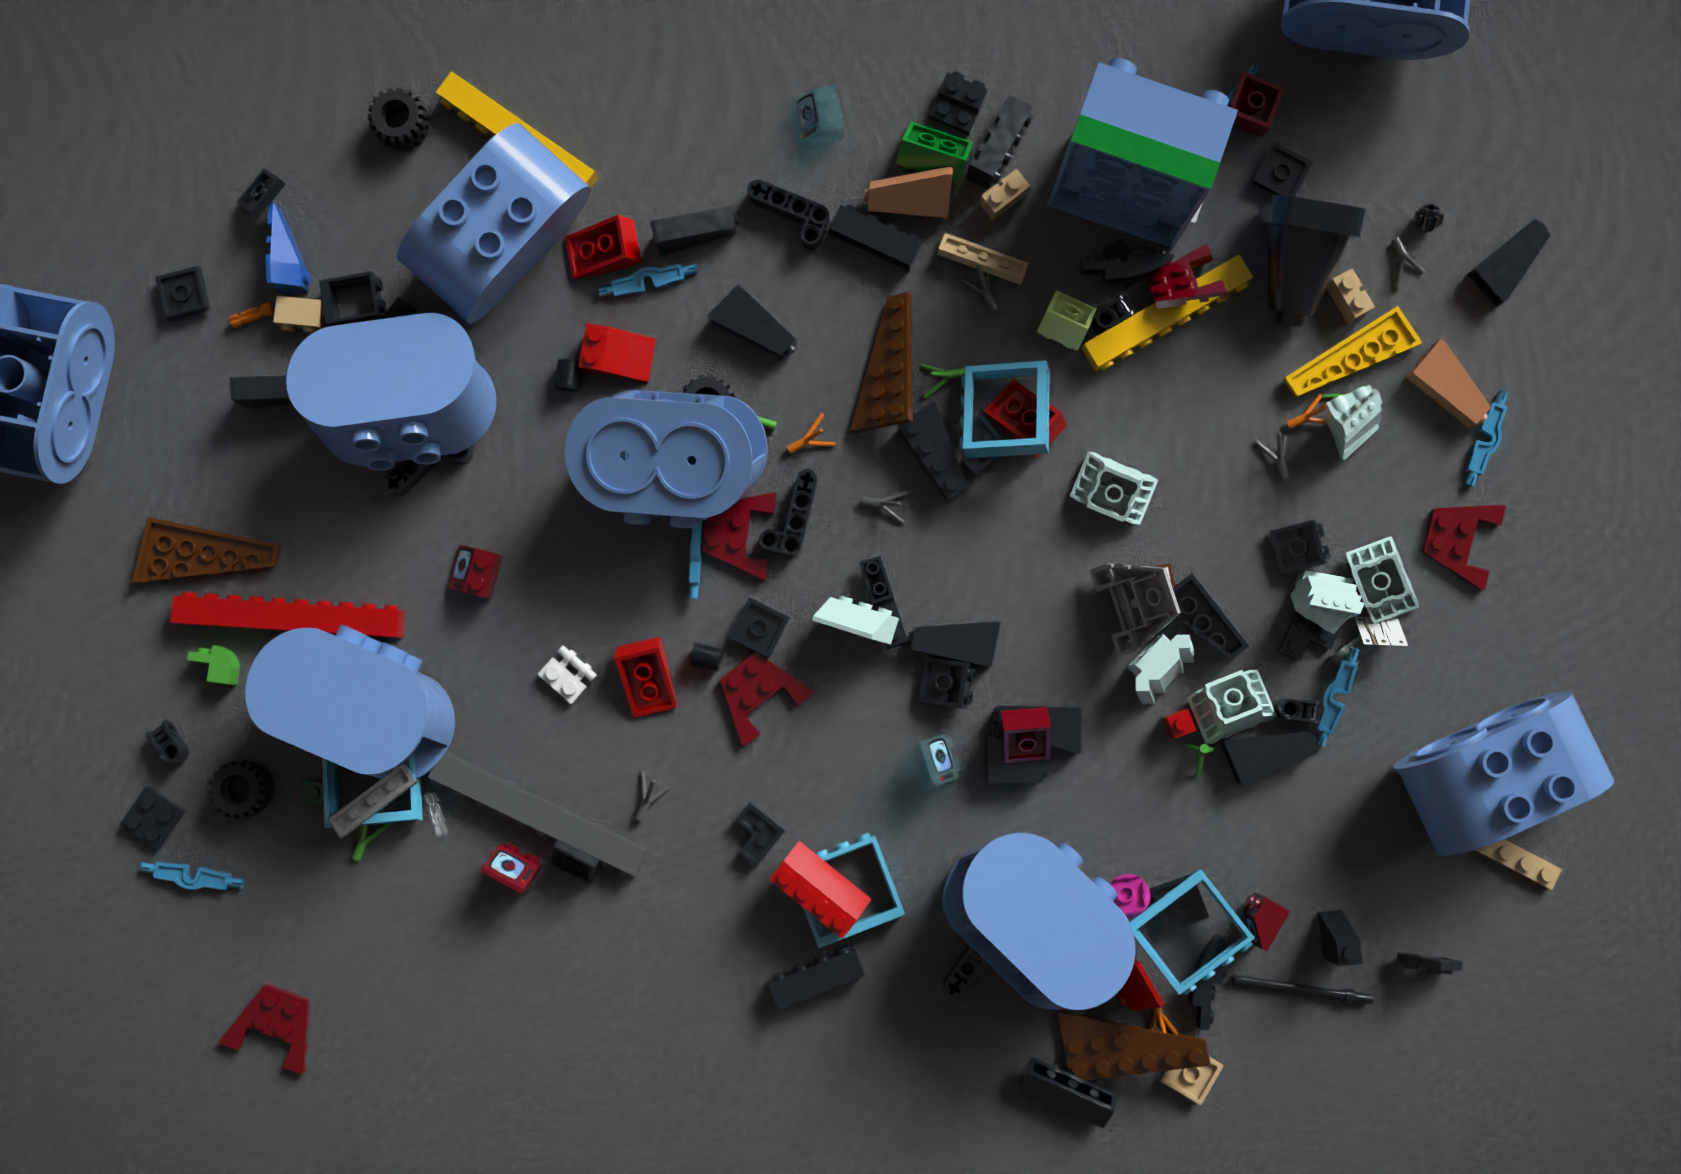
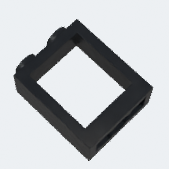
M372 271L319 280L325 323L329 327L379 320L387 310L385 300L381 297V291H383L382 280ZM370 284L375 312L340 318L335 290Z

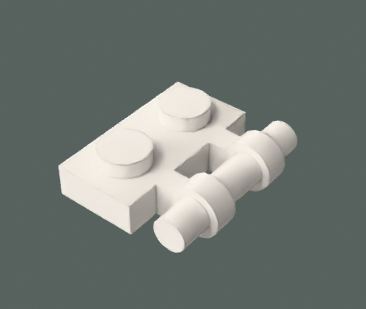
M563 645L557 651L564 657L562 661L559 662L552 657L538 675L569 703L573 704L587 689V686L581 682L582 679L586 677L592 682L597 674L591 670L592 667L588 663L584 664L576 657L577 654L573 650L569 651ZM569 664L578 670L576 675H573L566 668Z

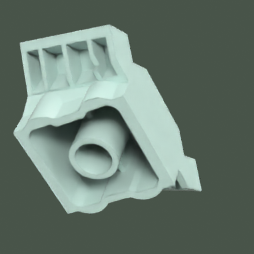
M1370 385L1360 387L1349 394L1336 397L1326 403L1325 420L1334 437L1339 456L1343 460L1348 458L1379 429L1378 424L1381 419L1382 410L1380 405L1382 400L1379 391L1375 388L1372 390Z
M1087 452L1070 497L1086 504V507L1119 521L1124 522L1125 520L1129 523L1140 525L1158 480L1151 475L1143 474L1136 469L1121 465L1097 453Z
M1392 536L1346 553L1362 600L1374 624L1419 608L1417 598L1406 575Z
M1307 570L1298 574L1295 582L1296 588L1290 594L1295 610L1333 634L1347 619L1361 613L1364 602H1360L1362 596H1359L1356 592L1357 585L1353 584L1354 579Z
M1164 634L1158 635L1128 665V669L1137 676L1136 692L1141 704H1155L1154 694L1165 693L1167 686L1179 674H1184V663H1194L1195 653L1190 635H1176L1171 641Z
M1240 670L1205 684L1203 689L1194 692L1187 698L1206 744H1214L1221 738H1229L1235 733L1254 728L1261 722H1269L1277 716L1258 670H1248L1246 672Z

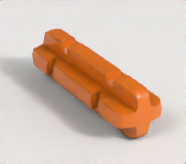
M267 302L261 304L259 308L256 306L242 311L240 315L234 314L229 317L232 327L239 328L243 326V323L247 325L263 319V316L273 315L274 309Z

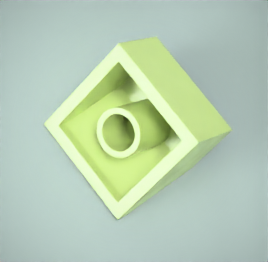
M1056 290L1037 332L1047 339H1053L1061 343L1066 348L1078 351L1097 308Z

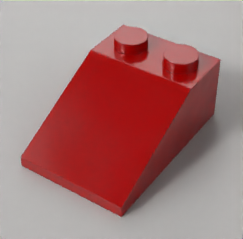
M619 214L565 236L573 279L624 270L642 263L634 220Z
M586 323L579 368L583 373L649 383L656 338L609 326Z
M1012 379L983 412L1013 440L1036 438L1037 395ZM1049 404L1050 445L1067 425L1062 412ZM1032 454V455H1033L1034 457L1038 458V456H1039L1040 454Z
M661 637L617 646L614 659L633 718L677 708L676 696Z
M1134 959L1130 976L1119 990L1120 993L1116 995L1123 1007L1128 1006L1131 1011L1164 1006L1141 963Z

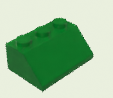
M910 122L902 138L895 164L901 165L902 168L907 170L913 169L920 172L953 167L951 184H959L974 142Z

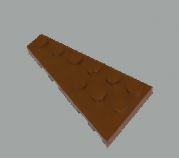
M908 292L888 296L850 428V431L854 434L913 421L912 295Z
M147 517L132 583L277 567L282 545Z
M1058 1011L1069 1073L1084 1080L1211 1065L1205 1039L1180 1034L1174 1035L1160 1030H1149L1139 1026L1104 1019L1098 1020L1084 1015L1078 1016Z

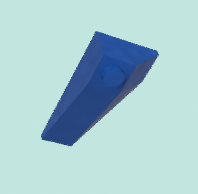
M272 201L268 206L267 222L271 232V236H267L266 241L270 248V254H266L265 260L267 283L282 295L309 292V285L311 284L310 273L307 271L281 208Z

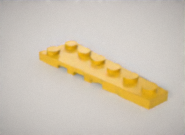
M1397 306L1292 372L1283 380L1296 398L1417 347L1422 341Z

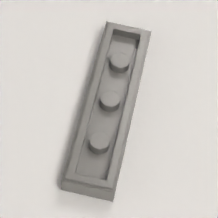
M402 763L327 820L338 836L344 838L418 783L408 766Z

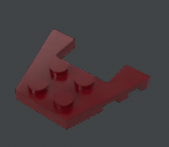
M1208 243L1147 277L1157 309L1186 305V301L1199 299L1201 303L1208 302L1210 297L1219 296L1220 300L1229 298L1223 280L1198 287L1192 268L1214 261Z
M772 492L742 498L724 512L708 517L704 523L701 551L762 580H766L769 560L745 557L751 511L774 514L777 493Z
M1506 505L1432 509L1421 553L1444 568H1448L1462 580L1471 583L1477 590L1485 591L1490 571L1468 565L1467 562L1478 521L1501 526Z
M757 652L753 653L720 679L743 746H746L760 735L759 731L747 717V714L782 687H785L798 705L814 694L812 689Z
M267 983L223 1035L219 1043L235 1050H240L249 1028L290 1043L291 1047L283 1068L304 1074L307 1068L305 1059L308 1049L306 1040L307 1030L309 1029L310 999Z

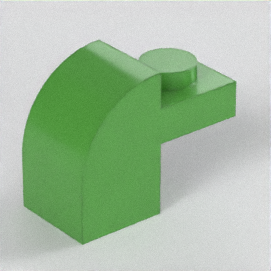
M212 645V649L198 648L197 652L188 651L187 660L209 663L208 682L238 684L240 664L236 654L229 648Z

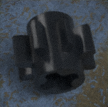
M1424 204L1422 208L1419 207V211H1415L1413 221L1417 222L1419 230L1432 232L1439 225H1442L1444 214H1440L1439 206Z

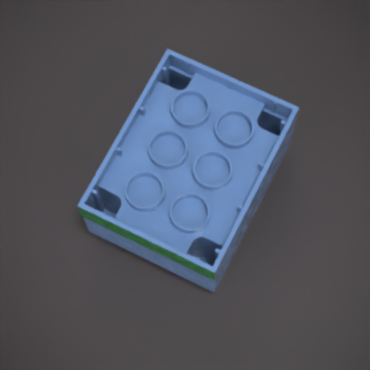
M1113 58L1109 61L1108 65L1099 62L1047 206L1173 250L1212 188L1238 110L1228 107L1229 99L1221 92L1204 90L1199 97L1135 75L1137 67L1128 60Z

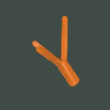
M1318 394L1304 414L1286 421L1289 430L1306 422L1327 424L1325 419L1311 418L1326 410V404L1313 410L1322 398V394Z
M823 413L818 416L803 438L787 446L790 454L806 446L834 447L836 445L835 442L811 441L823 432V429L814 432L824 417Z
M1153 1008L1154 1016L1149 1030L1155 1028L1158 1020L1162 1032L1167 1033L1166 1024L1174 1035L1179 1034L1163 1014V1008Z

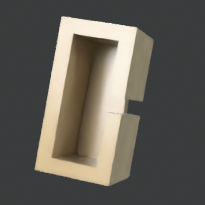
M1015 169L1000 181V185H994L981 195L979 204L989 217L995 220L1024 198L1029 192L1030 185L1021 173Z
M1353 268L1333 278L1327 287L1347 324L1375 308L1366 290L1360 291L1359 288L1363 285Z
M277 296L274 323L280 326L281 330L287 332L303 329V332L312 334L325 328L326 323L322 300Z

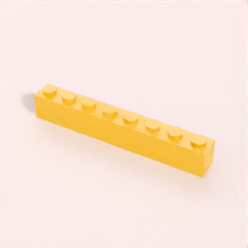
M451 71L436 91L440 98L439 103L448 110H451V108L458 112L457 115L467 123L471 121L476 124L475 128L482 134L486 135L488 133L494 137L506 127L520 123L590 188L598 180L597 174L593 169Z
M1237 255L1197 278L1196 281L1198 287L1223 280L1229 296L1235 290L1239 293L1248 288V283L1253 276L1241 256ZM1219 296L1210 297L1208 302L1201 303L1199 299L1186 301V305L1157 309L1156 303L1086 342L1081 349L1094 371L1100 368L1104 371L1113 366V361L1121 357L1123 360L1134 353L1132 350L1140 346L1142 349L1153 342L1152 338L1155 336L1163 337L1172 331L1171 327L1176 324L1182 326L1191 320L1190 316L1195 313L1201 315L1211 309L1209 305L1216 301L1220 304L1227 299L1220 300Z

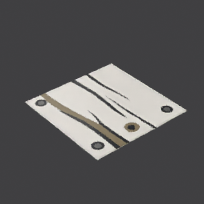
M1355 617L1364 644L1408 646L1398 618H1389L1374 624L1371 617Z

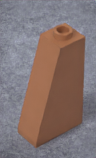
M953 167L871 181L870 188L865 189L864 203H868L867 211L948 218Z
M1439 339L1433 343L1406 378L1466 427L1480 426L1487 419L1488 415L1486 413L1491 406L1443 339Z

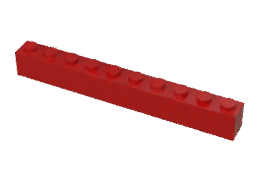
M182 592L181 596L173 595L170 623L282 631L298 628H316L329 634H336L340 625H344L367 636L403 638L405 611L398 610L396 605H384V609L375 608L376 604L362 603L361 607H353V603L339 602V606H331V601L317 600L315 605L308 604V600L294 599V603H286L285 598H272L271 602L263 601V597L249 596V600H241L239 595H227L226 599L218 598L219 594L204 593V597H196V593Z

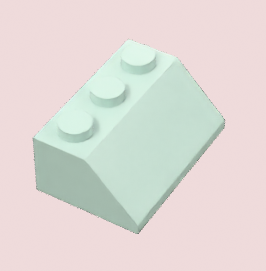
M841 595L839 600L830 597L813 616V621L887 644H891L899 618L891 616L892 611L879 607L877 612L871 610L872 605L859 601V604L855 605L852 604L853 599Z

